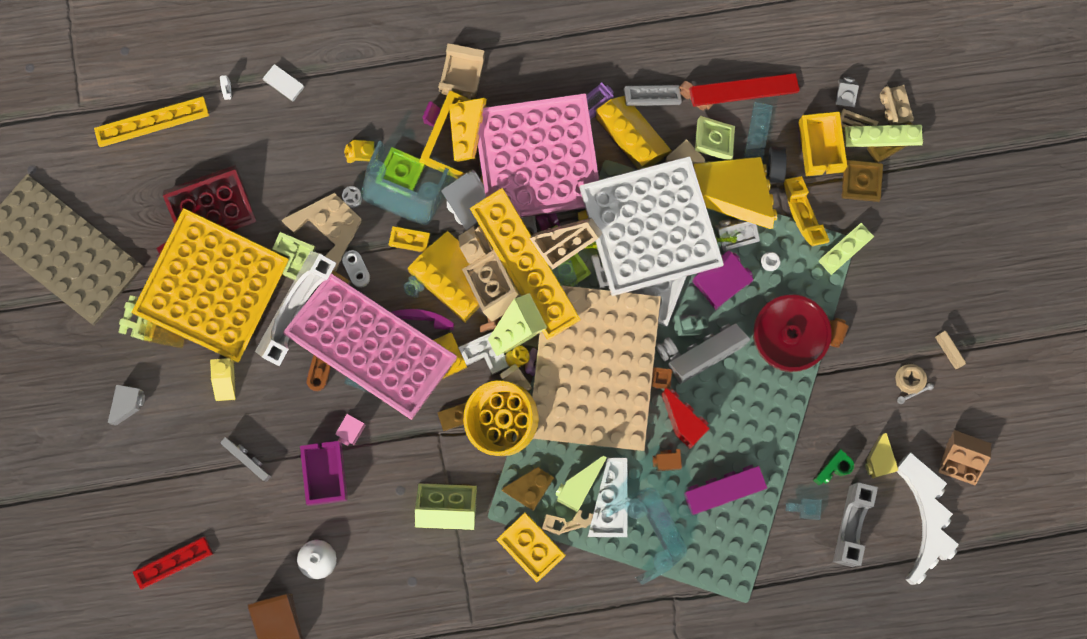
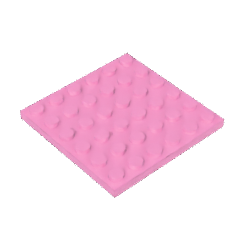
M586 94L483 108V120L480 123L478 132V148L486 198L503 188L521 218L585 209L579 187L580 185L599 181Z

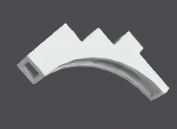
M909 453L897 465L899 471L896 472L912 490L922 519L920 552L914 567L905 579L911 585H914L916 583L920 584L926 578L925 572L929 568L933 569L939 562L938 557L941 560L953 558L957 553L956 548L959 544L941 530V528L945 529L950 524L951 520L949 518L953 515L935 499L942 496L947 483L912 453Z

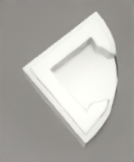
M220 76L223 97L225 100L231 99V82L227 76Z

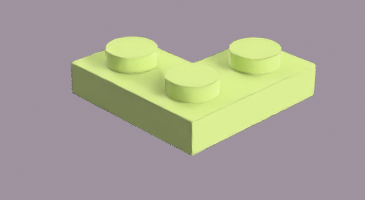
M281 232L272 248L273 251L289 257L282 275L293 280L297 277L310 251L314 252L316 249L315 246Z

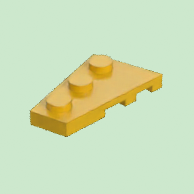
M485 98L449 104L454 160L457 162L475 158L479 140V127L483 120V107L487 101Z

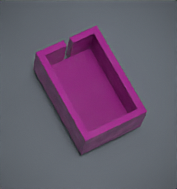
M340 441L321 443L324 449H321L319 444L300 446L306 505L313 506L348 501L343 450Z

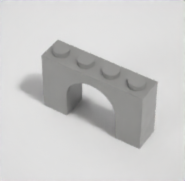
M862 483L849 486L833 559L834 563L850 567L861 566L865 546L860 545L861 529L868 509L874 507L878 487Z

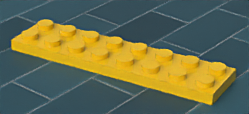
M501 188L472 206L470 210L520 295L523 296L530 293L547 326L542 331L546 339L553 338L579 322L581 318L552 269L529 239L531 234L505 190Z

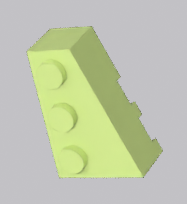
M530 293L517 297L512 301L488 338L496 356L513 350L547 328Z

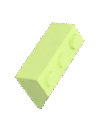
M418 483L415 527L474 530L477 486Z

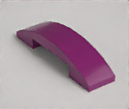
M404 309L391 312L400 319L434 321L435 329L454 330L455 327L454 323L447 318L430 311Z

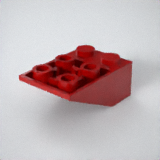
M666 388L661 395L675 436L691 449L710 429L707 426L708 422L701 416L697 417L693 413L694 409L685 402L683 404L678 399L680 396L676 391Z

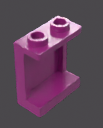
M730 250L721 256L723 266L700 272L692 280L715 311L754 280L752 272L747 267L744 268L740 263L741 259Z

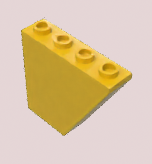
M761 157L693 164L706 208L769 229L773 228L774 220H777V211L772 207L774 204L773 194H769L770 181L766 179L767 168L766 164L762 163Z

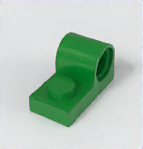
M840 449L813 481L818 485L823 484V482L827 484L833 477L832 471L838 476L848 475L854 470V462ZM841 461H844L848 466L846 472L839 468Z

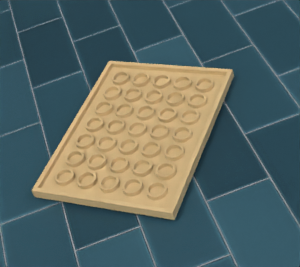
M562 286L581 320L549 340L546 339L543 332H540L532 397L537 406L539 422L533 439L644 451L661 296L622 293L612 296L611 292L607 290Z

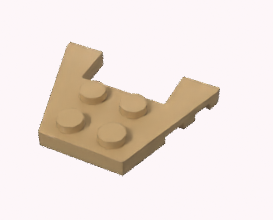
M333 193L284 218L282 222L294 234L308 220L335 245L325 257L336 263L333 271L336 272L362 219Z

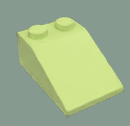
M602 456L569 479L565 485L561 483L556 492V496H558L557 501L578 512L607 457Z

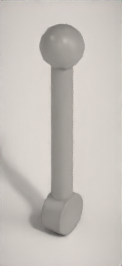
M928 383L924 387V389L917 394H920L926 390H932L934 388V384ZM917 394L900 396L897 398V402L903 404L905 400Z

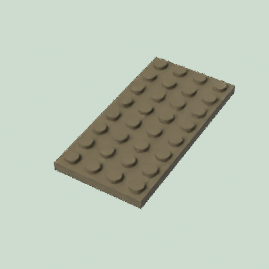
M28 174L0 204V251L94 326L144 268L139 262Z

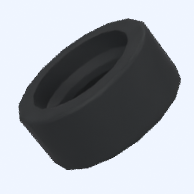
M771 146L768 154L767 179L770 182L783 183L786 175L787 150L786 147Z

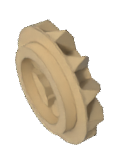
M914 364L902 366L895 376L896 386L901 389V392H906L909 395L919 393L927 383V376L924 370ZM912 373L913 379L916 381H913L911 386H909V381L905 378H908Z

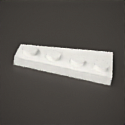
M607 458L588 537H627V458Z

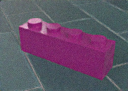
M752 464L742 468L743 472L735 474V471L724 474V479L717 481V478L705 481L706 485L699 487L696 484L688 487V491L684 493L691 515L767 489L760 467L754 468Z

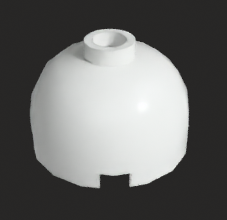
M309 541L298 552V568L308 578H325L336 567V552L325 541Z

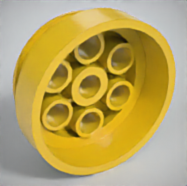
M491 381L483 384L472 393L465 406L463 421L469 440L478 450L494 456H509L520 452L532 441L537 431L539 417L536 403L526 389L512 382ZM499 397H501L502 403L500 406L497 405V400ZM516 399H519L520 404L516 408L515 401ZM489 413L491 414L490 422L487 421V415ZM508 414L509 422L506 424L504 419L505 416ZM524 416L527 417L526 425L522 423ZM496 431H498L499 433L497 440H495L494 433ZM514 432L517 435L515 441L512 440V434Z

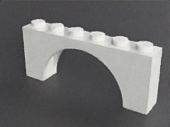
M310 251L255 350L262 358L280 366L289 350V338L284 335L283 331L302 309L318 285L328 279L336 265L334 261L319 253Z

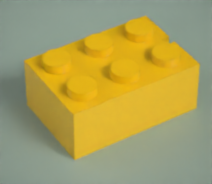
M840 112L802 115L798 123L806 176L823 175L825 171L826 174L843 173L847 168Z

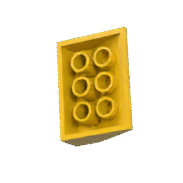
M447 231L417 257L408 267V271L464 323L479 309L480 305L462 270L470 264L460 249L459 241Z

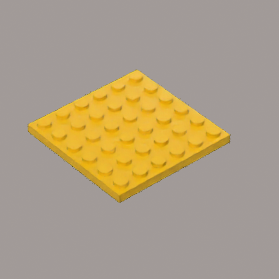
M183 208L131 313L239 363L289 259Z

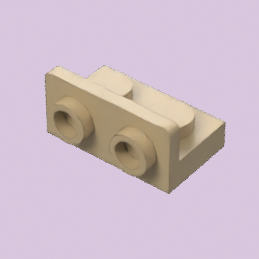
M905 86L884 87L880 93V100L885 105V118L890 123V126L913 122L914 118Z

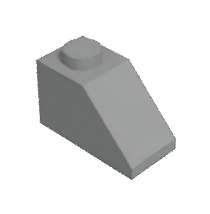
M116 385L108 423L118 425L139 411L140 406H143L145 401L144 391Z

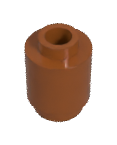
M835 318V320H830L832 331L830 346L839 348L844 342L849 326L846 325L845 320Z

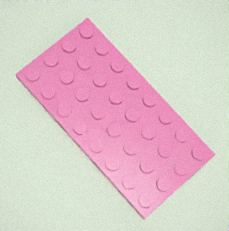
M330 274L328 279L320 284L283 331L285 336L411 420L457 359L456 355L333 274Z

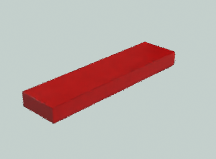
M204 536L133 571L140 590L213 555V552Z

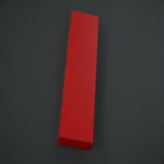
M796 73L699 85L689 88L693 107L794 94L800 91Z

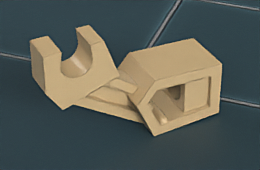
M579 510L572 521L566 522L564 518L546 514L542 530L560 535L582 527L586 528L591 524L593 514L589 513L588 519L584 520L581 518L582 511ZM555 521L563 522L564 526H562L560 531L552 529Z

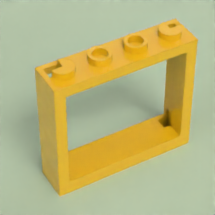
M449 90L420 158V163L457 179L465 174L429 157L449 113V104L470 101L471 99ZM481 175L480 180L483 183V176Z

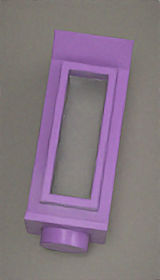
M602 82L586 95L590 120L596 116V109L614 98L613 90Z

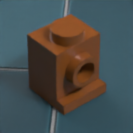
M676 449L675 453H672V450L660 451V454L652 455L653 467L657 468V472L681 470L680 449Z

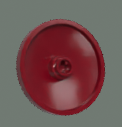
M784 295L771 300L759 312L753 328L754 343L760 356L772 367L786 372H800L816 365L827 353L832 337L830 321L824 310L816 302L800 295Z

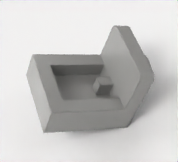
M851 77L839 79L836 105L855 107L859 88L858 82Z

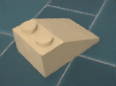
M495 250L462 269L482 312L492 322L503 316L512 301L521 296Z

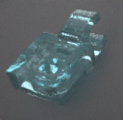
M802 498L801 504L786 503V511L800 512L799 518L820 520L822 500Z

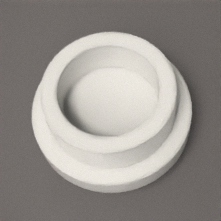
M767 252L761 258V265L767 271H774L780 265V257L774 252Z

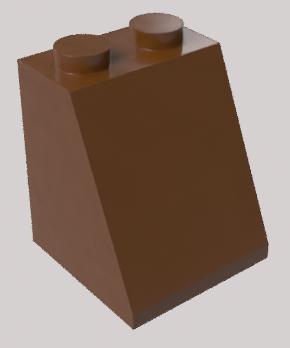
M285 594L248 604L258 639H303L292 594Z

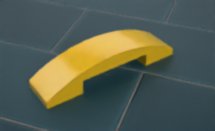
M802 176L785 179L784 185L788 204L796 225L805 240L811 246L829 243L830 240L823 224H818L807 199L809 191Z

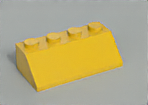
M625 96L610 99L596 109V119L638 170L652 167L672 152L636 107L626 106Z

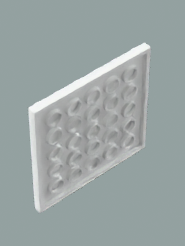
M690 157L580 185L579 188L588 218L592 217L603 233L595 242L612 296L724 265Z

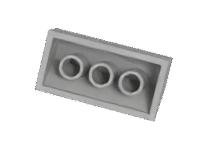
M736 323L732 326L727 324L719 329L720 333L714 336L712 333L703 338L704 342L700 345L695 343L687 348L688 352L683 355L678 353L671 357V362H669L668 366L672 369V373L678 383L682 384L745 347L750 341L749 337Z

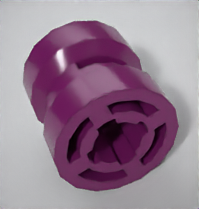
M556 213L535 216L541 231L548 230L551 226L560 225Z

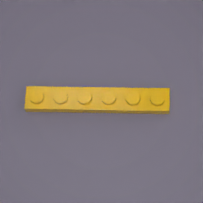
M199 97L94 128L99 147H104L209 116L205 98Z

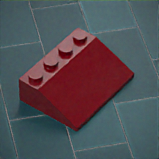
M236 165L163 191V198L174 224H176L183 208L230 231L256 222Z

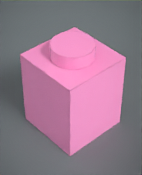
M347 414L335 435L339 437L338 441L348 446L349 443L355 445L366 425Z

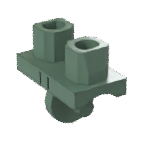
M678 315L674 317L676 321L674 331L678 336L703 334L702 329L708 327L706 316Z

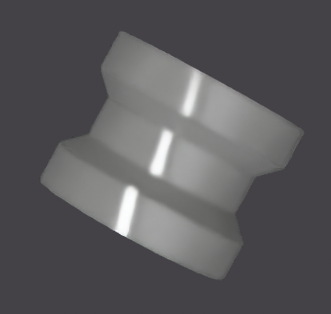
M349 186L343 190L342 198L350 208H356L362 203V195L357 187Z
M669 337L663 343L655 345L656 350L664 361H667L669 356L679 353Z

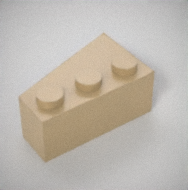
M591 217L534 233L529 239L553 270L593 243L603 233Z

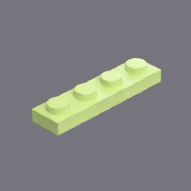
M922 125L845 127L846 147L922 145L923 143Z

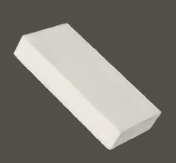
M275 64L263 77L265 82L291 101H294L305 88L304 85Z

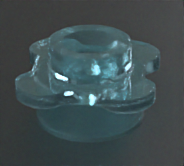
M410 276L409 281L403 284L406 294L414 298L418 297L419 292L424 290V284L420 283L415 276Z

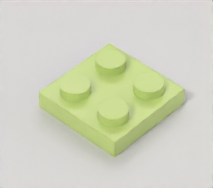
M700 116L697 120L695 151L731 160L733 157L735 126Z

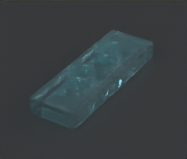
M754 102L744 157H761L763 160L773 105Z

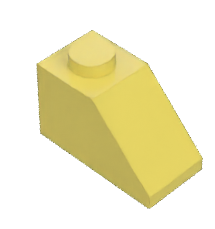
M230 358L210 360L211 381L215 400H236L234 361Z
M887 433L878 437L867 458L865 466L868 475H871L872 478L899 471Z

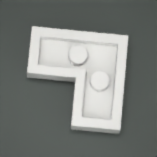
M492 332L459 347L466 365L485 358L492 375L510 367L506 362L504 354L496 356L488 340Z

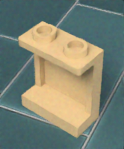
M447 44V55L441 82H439L438 86L439 92L448 95L450 90L468 99H476L485 58L484 50Z

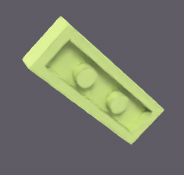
M860 223L819 260V263L832 275L874 236Z

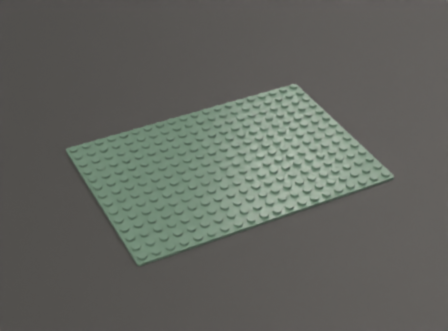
M605 160L599 180L637 171L638 169ZM706 208L721 256L729 250L732 253L735 252L741 259L740 263L744 268L747 267L752 272L754 280L715 311L692 282L693 278L699 273L686 276L668 325L664 326L658 323L656 344L663 343L669 337L675 344L678 352L683 355L688 352L687 348L695 343L700 345L704 342L703 338L712 333L715 336L720 333L719 329L727 324L732 326L735 323L749 337L750 341L745 347L682 384L678 383L672 373L669 390L673 389L680 396L678 399L683 404L685 402L694 409L693 413L697 417H703L708 422L707 426L710 429L689 449L675 436L661 395L665 389L651 388L644 451L532 439L523 450L507 456L488 518L511 526L526 512L541 529L546 514L564 518L566 522L572 521L577 512L557 501L558 496H556V492L561 483L565 485L569 479L602 456L607 458H627V537H588L591 524L586 528L582 527L560 535L543 531L551 540L747 603L751 596L820 364L819 361L813 367L800 372H786L772 367L760 356L756 349L753 338L754 323L759 312L767 303L784 295H800L811 299L824 310L829 321L833 320L851 258L831 275L819 263V260L847 235L825 229L830 240L829 243L811 246L801 234L795 220L777 214V220H774V225L771 229L757 225L760 241L723 251L715 225H718L722 220L729 219L732 221L738 218ZM591 243L578 252V255L591 274L573 287L599 290L600 286L591 257L596 254L599 256L596 244ZM767 252H774L780 257V265L774 271H767L761 265V258ZM678 315L706 316L708 327L702 329L703 334L678 336L674 331V324L676 322L674 317ZM655 347L653 367L670 369L668 364L671 362L670 358L674 355L669 356V359L664 361ZM533 376L531 382L532 389L528 391L532 397L535 376ZM526 416L523 417V425H526L527 423ZM516 433L514 434L513 441L517 438ZM676 449H680L682 469L657 472V468L653 467L652 455L660 454V451L672 450V453H675ZM607 458L579 508L582 511L581 518L584 520L588 519L589 513L594 514ZM752 464L754 468L760 467L767 489L691 515L684 493L688 491V487L696 484L699 487L706 485L705 481L717 478V481L724 479V474L735 471V474L743 472L742 468ZM538 467L553 476L554 479L534 511L502 492V489ZM555 521L552 529L560 531L562 526H564L563 522Z

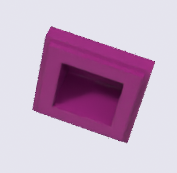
M431 101L424 112L423 122L434 127L441 109Z

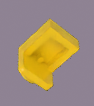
M353 140L348 143L344 150L347 163L374 161L376 159L374 141Z

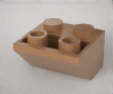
M954 430L946 445L939 473L976 485L991 458V443Z

